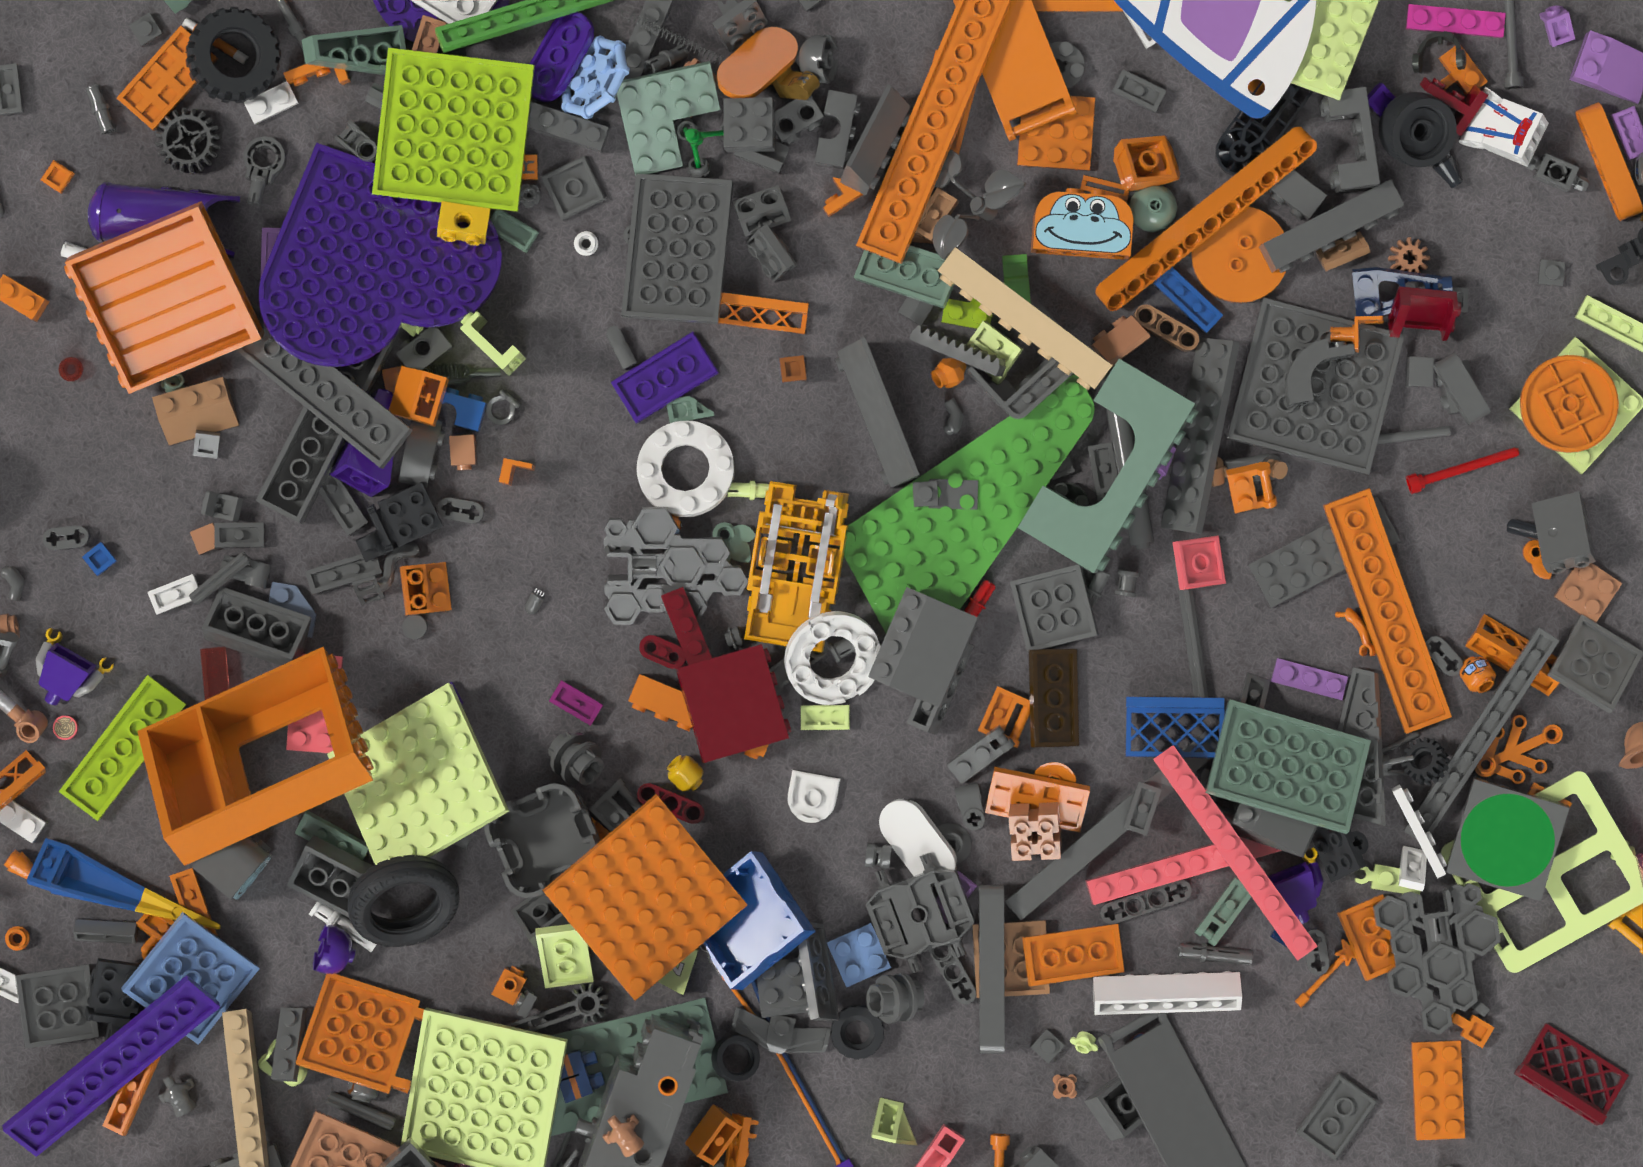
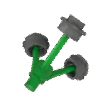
M688 117L682 120L678 119L674 124L676 137L691 143L694 158L689 162L687 172L692 177L705 178L711 172V165L707 159L699 157L698 146L702 144L706 137L720 136L722 141H724V123L718 131L699 132L692 119Z

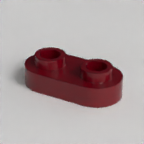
M655 635L644 637L639 644V650L643 657L667 668H680L686 661L680 646ZM651 642L656 644L654 652H649L647 649V645ZM672 652H676L679 656L675 662H672L669 658Z

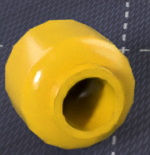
M679 755L667 767L668 779L681 791H688L690 789L694 791L703 782L701 779L703 768L690 756L682 757Z

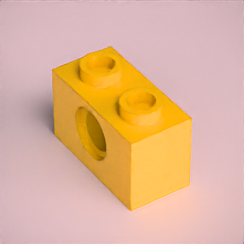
M442 201L437 237L448 242L456 240L465 241L473 246L485 244L490 208ZM466 222L469 226L467 228H460L457 224Z

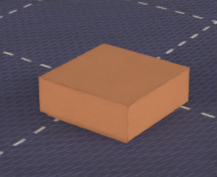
M214 523L190 532L199 555L216 549L214 548Z

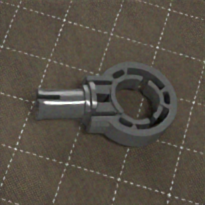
M266 136L253 139L246 146L243 155L247 168L245 178L251 180L246 203L252 206L255 203L257 207L262 205L261 202L267 184H274L275 177L283 171L286 164V155L282 145L274 138ZM275 146H276V147L280 150V152H281V161H280V162H279V156H278L277 150L274 148ZM256 147L258 151L262 148L273 150L277 154L275 155V162L267 167L256 165L254 163L256 152L253 148Z

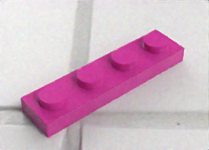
M1409 4L1406 29L1428 32L1447 31L1453 34L1503 38L1506 13Z

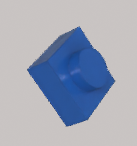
M100 542L82 556L97 576L117 562L103 542Z

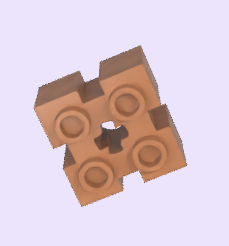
M1059 802L1039 803V809H1030L1029 803L1010 804L1009 829L1010 834H1012V861L1032 860V855L1041 854V860L1061 859L1062 839L1061 829H1059Z

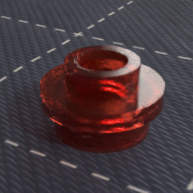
M74 357L65 358L59 365V374L66 381H76L83 374V365ZM70 365L75 366L76 370L73 374L67 372V368Z

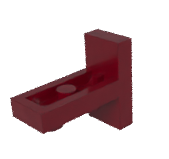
M1424 77L1419 84L1426 92L1457 110L1454 118L1457 124L1456 132L1460 136L1488 97V94L1475 84L1466 97L1456 90H1453L1452 93L1444 89L1446 85L1436 78L1431 81Z

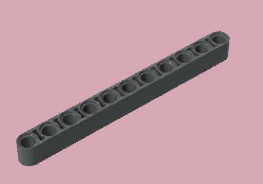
M1205 730L1195 739L1200 743L1209 732ZM1211 736L1202 746L1208 752H1216L1218 742ZM1191 741L1182 750L1184 752H1191L1197 744ZM1199 748L1196 752H1203V751L1201 750V748ZM1211 758L1183 759L1192 772L1195 773ZM1160 769L1143 782L1162 789L1158 803L1174 791V788ZM1135 790L1062 851L1061 859H1053L1006 899L1005 903L1020 920L1030 914L1128 830L1123 828Z

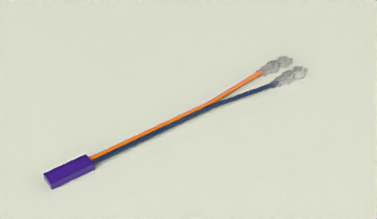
M708 952L707 960L709 961L710 965L715 968L717 974L722 978V980H724L721 974L719 973L718 969L712 962L710 954ZM754 980L751 984L759 1001L758 986ZM731 989L746 1011L755 1015L738 990ZM766 1017V1021L770 1023L771 1018ZM777 1054L836 1161L835 1167H854L850 1159L844 1157L788 1054Z

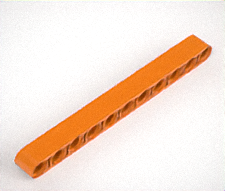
M1295 127L1104 279L1096 288V296L1110 311H1117L1308 159L1316 151L1317 142L1304 128Z

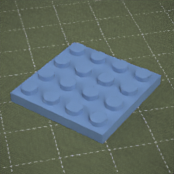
M182 912L121 989L128 996L147 1008L183 977L188 975L219 1001L220 1008L186 1035L199 1045L220 1019L222 1012L228 1009L260 968Z

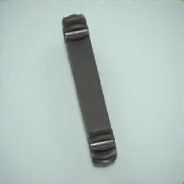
M590 982L588 990H586L585 984L581 983L580 989L582 993L575 988L572 990L577 999L505 1025L515 1026L516 1028L528 1031H536L580 1014L584 1015L583 1024L587 1023L588 1016L591 1017L593 1023H596L597 1017L595 1013L602 1018L605 1016V1013L599 1008H609V1004L601 1003V1001L608 998V994L599 996L598 994L603 990V987H598L595 992L593 991V982ZM589 996L594 999L595 1007L588 1010L582 1006V999ZM570 1006L576 1007L574 1012L549 1021L545 1020V1015Z

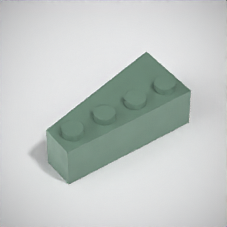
M402 25L312 35L301 40L305 64L385 75L388 48L406 50Z

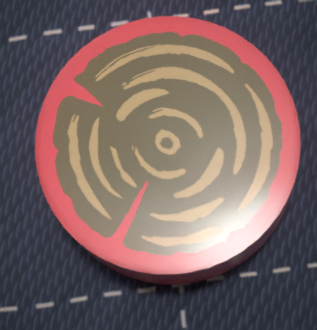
M67 715L58 717L53 724L54 734L62 740H69L75 737L79 728L77 721Z

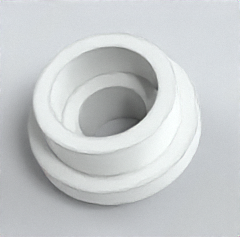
M584 231L576 236L574 247L579 254L589 256L596 252L598 239L593 233ZM588 239L591 241L589 248L582 247L583 240Z

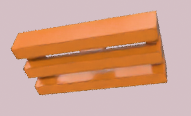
M1083 175L1080 187L1081 193H1084V191L1102 190L1086 186L1087 182L1124 190L1119 183ZM1102 190L1105 191V195L1119 197L1127 203L1129 191L1125 190L1123 195Z

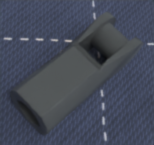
M617 326L609 327L606 337L622 369L625 370L637 364L621 330Z

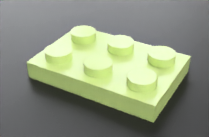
M571 924L535 928L545 988L594 982L588 944Z

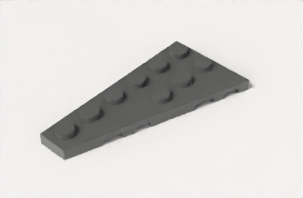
M1353 667L1337 731L1368 739L1371 742L1352 818L1386 826L1379 673Z

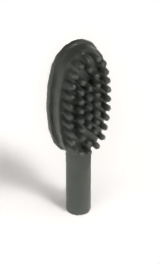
M452 362L450 364L446 363V365L444 363L442 365L439 363L437 366L436 364L434 366L430 365L426 372L447 377L449 380L448 385L465 383L471 378L501 377L500 367L470 369L468 365H461V363L457 365L456 362L454 364Z

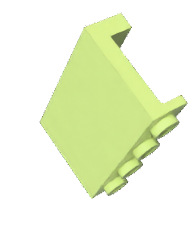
M478 311L474 314L472 312L468 313L461 321L463 326L460 329L510 376L526 358L513 345L502 356L479 334V330L488 321Z

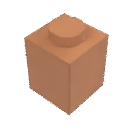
M475 435L449 436L451 466H457L458 471L472 470V465H477Z

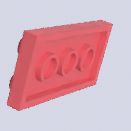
M335 656L338 669H340L343 665V657ZM322 710L288 725L286 750L330 753L333 751Z

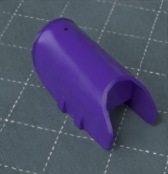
M104 182L96 189L90 200L88 222L93 236L98 242L102 243L200 201L203 202L207 211L208 207L217 201L240 203V196L201 193L199 189L181 191L172 190V187L168 186L151 188ZM225 249L228 257L234 258L235 252Z

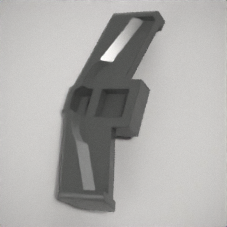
M738 1006L735 1008L731 1031L748 1037L754 1043L768 1049L769 1052L781 1055L783 1053L826 1052L831 1028H794L796 1019L786 1016L771 1017L769 1023Z

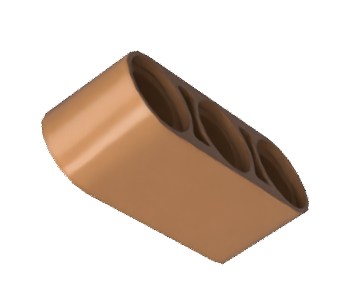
M1141 305L1134 312V319L1147 332L1181 351L1189 352L1196 348L1199 343V336L1195 330L1153 306ZM1141 310L1150 312V322L1144 323L1140 321L1138 314ZM1162 322H1168L1172 325L1173 330L1171 334L1165 335L1160 331V324ZM1183 334H1190L1193 337L1194 343L1192 346L1187 347L1182 344L1181 337Z

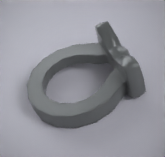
M505 389L500 390V395L492 398L486 408L487 416L491 422L499 425L509 423L515 416L516 408L521 407V403L514 399ZM506 399L511 404L510 414L506 419H498L492 413V406L495 402Z

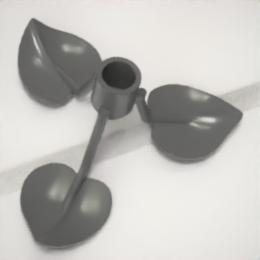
M949 150L934 187L943 188L951 180L953 184L972 199L970 208L973 214H957L955 218L945 215L936 223L933 230V244L938 255L946 260L955 247L958 249L964 243L969 230L967 223L963 219L978 221L980 217L985 221L993 220L997 215L998 209L1005 206L1026 186L1025 182L1007 170H998L987 179L985 183L986 193L983 194V197H977L954 178L962 171L963 163L961 157L956 152Z

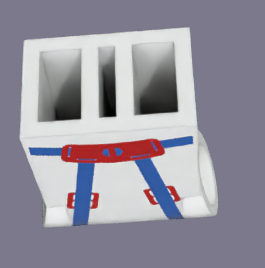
M1485 87L1484 91L1488 94V97L1461 135L1459 143L1473 148L1487 149L1490 152L1528 167L1549 124L1542 113L1502 99Z

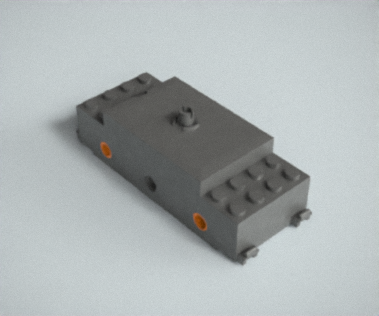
M651 1014L650 1020L645 1019L641 1029L642 1042L636 1043L633 1059L621 1054L617 1055L596 1116L592 1118V1122L582 1118L578 1119L574 1133L586 1136V1145L578 1167H662L696 1071L695 1060L703 1040V1034L698 1033L701 1027L699 1022H696L693 1018H687L686 1021L690 1026H686ZM634 1114L639 1121L634 1132L644 1141V1145L635 1154L625 1157L618 1144H607L603 1139V1135L613 1130L607 1122L610 1117L616 1115L619 1121L624 1123L627 1122V1118Z

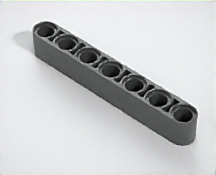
M979 885L980 1054L1005 1053L1004 885Z

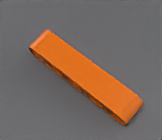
M1597 102L1575 112L1576 119L1616 217L1619 221H1623L1643 213L1640 197L1602 105Z

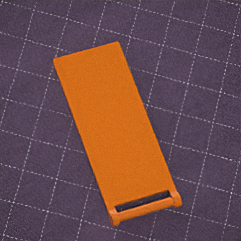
M953 0L955 7L959 0ZM1012 0L982 72L1009 141L1017 139L1016 136L1067 114L1071 116L1077 113L1032 0ZM1064 99V106L1015 127L1011 126V120Z

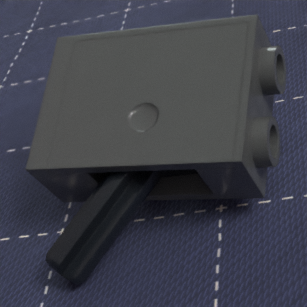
M1579 491L1532 503L1535 525L1511 519L1507 524L1508 533L1539 542L1542 563L1548 573L1559 574L1569 568H1584L1589 566L1590 563L1596 562L1585 500Z

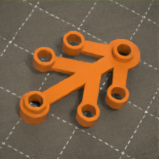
M1516 715L1511 720L1512 729L1504 751L1495 755L1499 739H1502L1505 735V730L1502 727L1501 735L1495 737L1474 770L1482 777H1489L1495 773L1509 778L1515 784L1523 783L1525 773L1522 770H1510L1499 765L1509 760L1531 768L1537 774H1542L1547 770V763L1544 760H1535L1521 754L1546 742L1549 744L1560 742L1563 736L1561 728L1557 725H1547L1543 728L1541 734L1517 744L1522 729L1527 725V720L1522 715ZM1517 718H1522L1523 720L1521 727L1515 725ZM1551 729L1556 733L1553 739L1547 736V732ZM1487 760L1490 765L1488 769L1484 770L1481 767V762ZM1537 762L1543 763L1544 768L1542 771L1536 770L1535 765ZM1514 773H1521L1522 778L1520 781L1514 780Z

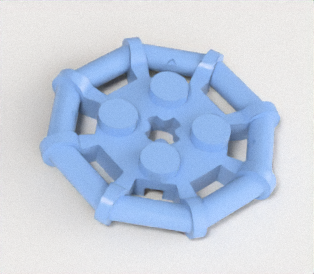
M601 35L594 38L579 65L580 67H578L579 69H577L578 71L575 72L568 87L562 94L563 103L561 108L564 113H573L582 116L584 119H590L595 112L610 102L614 103L621 83L630 70L625 56L626 45L621 40L613 41L605 39ZM606 49L611 50L608 55H605ZM571 90L575 92L573 97L571 96Z

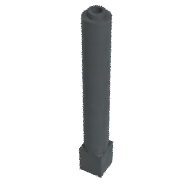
M1109 371L1107 375L1104 377V379L1101 381V387L1103 386L1111 371ZM1106 409L1116 468L1119 474L1134 448L1135 435L1131 425L1125 419ZM1146 499L1141 508L1136 507L1132 515L1135 516V519L1129 529H1127L1130 546L1135 545L1136 550L1150 548V543L1154 542Z

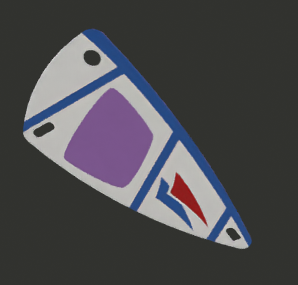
M1114 0L1144 32L1174 59L1216 93L1252 118L1265 117L1278 103L1292 82L1309 43L1316 9V0H1292L1290 2L1285 0ZM1259 79L1264 83L1265 90L1261 95L1255 96L1248 91V84L1252 80Z

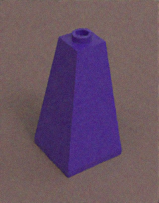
M378 389L370 395L389 410L393 397L392 392L386 389ZM346 441L329 475L373 497L389 486L393 457L382 469Z

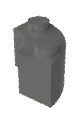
M412 420L410 428L413 431L407 438L399 482L411 485L423 482L425 488H427L430 479H435L438 467L434 465L438 445L443 446L445 432L442 431L443 421L437 420L434 427Z

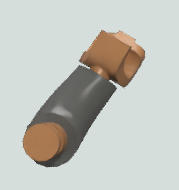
M1267 453L1224 461L1217 457L1212 486L1222 485L1225 481L1228 483L1226 474L1228 469L1259 462H1268L1271 467L1270 480H1274L1275 478H1284L1288 472V467L1278 456ZM1259 475L1252 476L1253 482H1261Z

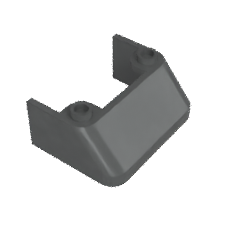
M1041 304L1037 306L1038 310L1060 326ZM1053 357L1050 360H1044L1015 388L1006 379L999 385L994 381L988 385L972 366L967 370V373L984 392L1014 419H1022L1073 374L1071 372L1067 375L1057 367L1059 362Z

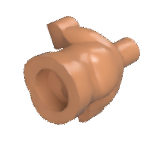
M633 1114L630 1118L626 1119L627 1122L621 1123L616 1115L607 1120L613 1130L608 1131L606 1135L604 1134L603 1139L607 1144L617 1143L623 1155L629 1157L639 1151L644 1145V1141L634 1132L639 1121Z

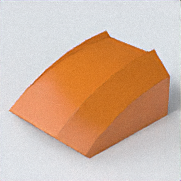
M1165 135L1121 139L1114 148L1113 162L1117 168L1121 188L1127 192L1164 185L1180 178V171L1173 148Z

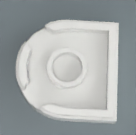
M792 770L788 791V804L791 812L801 821L816 823L826 819L834 810L840 779Z

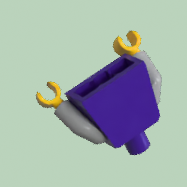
M49 628L46 631L48 640L43 642L35 660L37 674L40 677L39 685L48 690L45 701L51 705H58L61 698L69 701L73 696L79 698L93 691L104 678L103 674L113 670L114 663L109 669H104L102 663L107 658H102L99 662V669L96 670L97 665L58 644L62 640V633L60 631L56 638L51 639L50 636L53 628Z

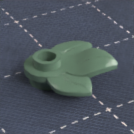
M726 522L718 524L713 530V537H720L722 530H727L730 534L728 539H723L730 550L726 560L730 562L732 558L739 562H750L751 550L748 542L755 538L756 534L746 525L733 526Z

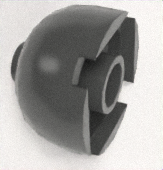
M816 35L806 39L801 45L800 51H797L796 64L800 67L801 72L809 71L813 73L820 83H830V81H833L838 67V58L833 61V49H838L835 38L832 35Z

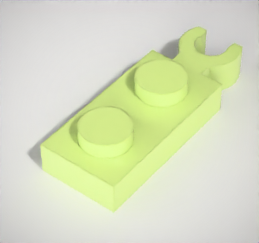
M1374 864L1373 871H1370L1368 867L1360 869L1365 871L1363 879L1355 878V882L1359 884L1372 881V889L1397 893L1411 891L1420 895V890L1399 886L1400 868Z

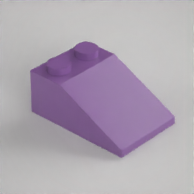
M1590 30L1585 34L1569 80L1638 104L1643 92V53L1613 38Z

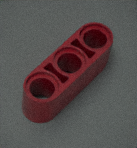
M645 783L638 789L637 796L643 804L647 802L642 797V790L645 787L653 788L655 794L658 795L663 803L667 797H675L678 801V806L675 810L670 811L676 818L682 821L696 824L704 817L705 811L700 803L653 783ZM690 806H697L700 809L701 814L698 819L693 820L687 816V809Z

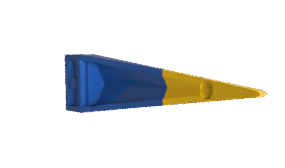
M45 839L27 878L29 885L48 890L52 894L176 920L184 912L204 927L221 929L218 923L133 882L71 846L51 839Z

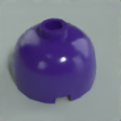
M325 925L318 941H321L318 953H314L313 970L323 974H335L345 969L348 962H353L356 949L352 948V939L344 929L334 925H328V927Z

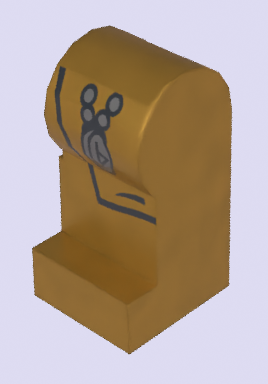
M791 67L772 82L779 97L807 100L812 92L820 86L818 78L809 71H792Z

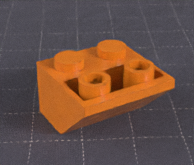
M401 366L389 411L396 416L435 427L449 382L448 378Z

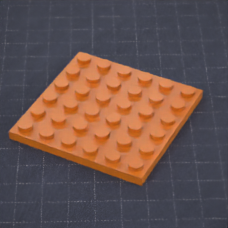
M656 794L542 890L635 1001L747 906V903Z

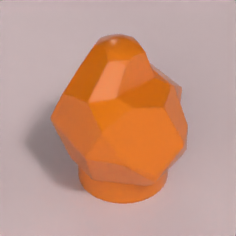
M954 358L942 359L935 370L931 371L933 382L938 388L944 386L951 388L958 385L964 380L966 363Z

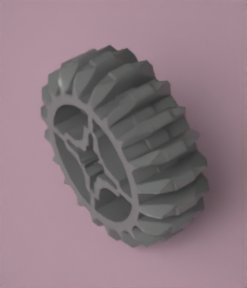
M182 108V116L175 110L173 111L175 119L172 120L169 116H166L165 120L169 124L167 126L162 123L159 124L164 133L156 132V137L163 140L156 142L155 145L164 148L158 152V155H167L163 162L166 165L172 162V170H176L180 165V172L183 174L186 172L187 167L189 172L194 174L196 165L200 171H204L202 163L205 162L211 166L212 162L208 157L210 155L213 158L218 157L213 152V148L221 149V145L214 143V141L222 139L221 135H213V133L219 130V127L217 125L210 127L214 120L211 117L205 120L206 113L203 111L197 117V109L192 108L190 115H188L186 108ZM184 122L199 123L204 127V130L190 132ZM178 126L179 137L170 145L171 133ZM185 133L191 138L194 136V139L191 140L192 149L187 144L182 145L186 141ZM207 137L206 148L199 156L198 144ZM188 150L192 159H179L172 152Z

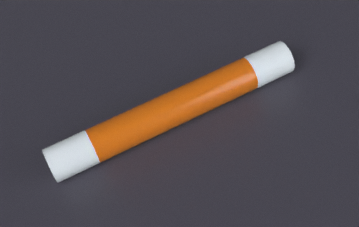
M186 18L182 26L193 32L197 23ZM219 37L213 43V46L243 65L249 57Z

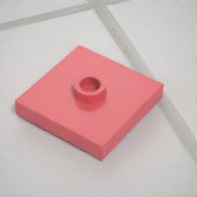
M1219 535L1173 542L1180 590L1226 584Z

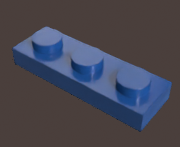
M1173 267L1153 283L1205 333L1223 316Z

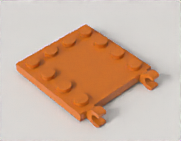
M326 974L296 1060V1065L390 1094L391 1088L408 1093L411 1081L396 1077V1073L414 1020L417 1019L422 1022L424 1009L419 1008L420 1000L341 975Z

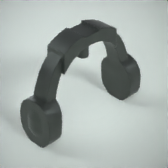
M1451 32L1430 33L1420 44L1417 53H1413L1414 73H1421L1424 52L1427 47L1438 41V45H1442L1443 40H1447L1456 46V65L1458 70H1463L1466 67L1465 50L1461 48L1459 41Z

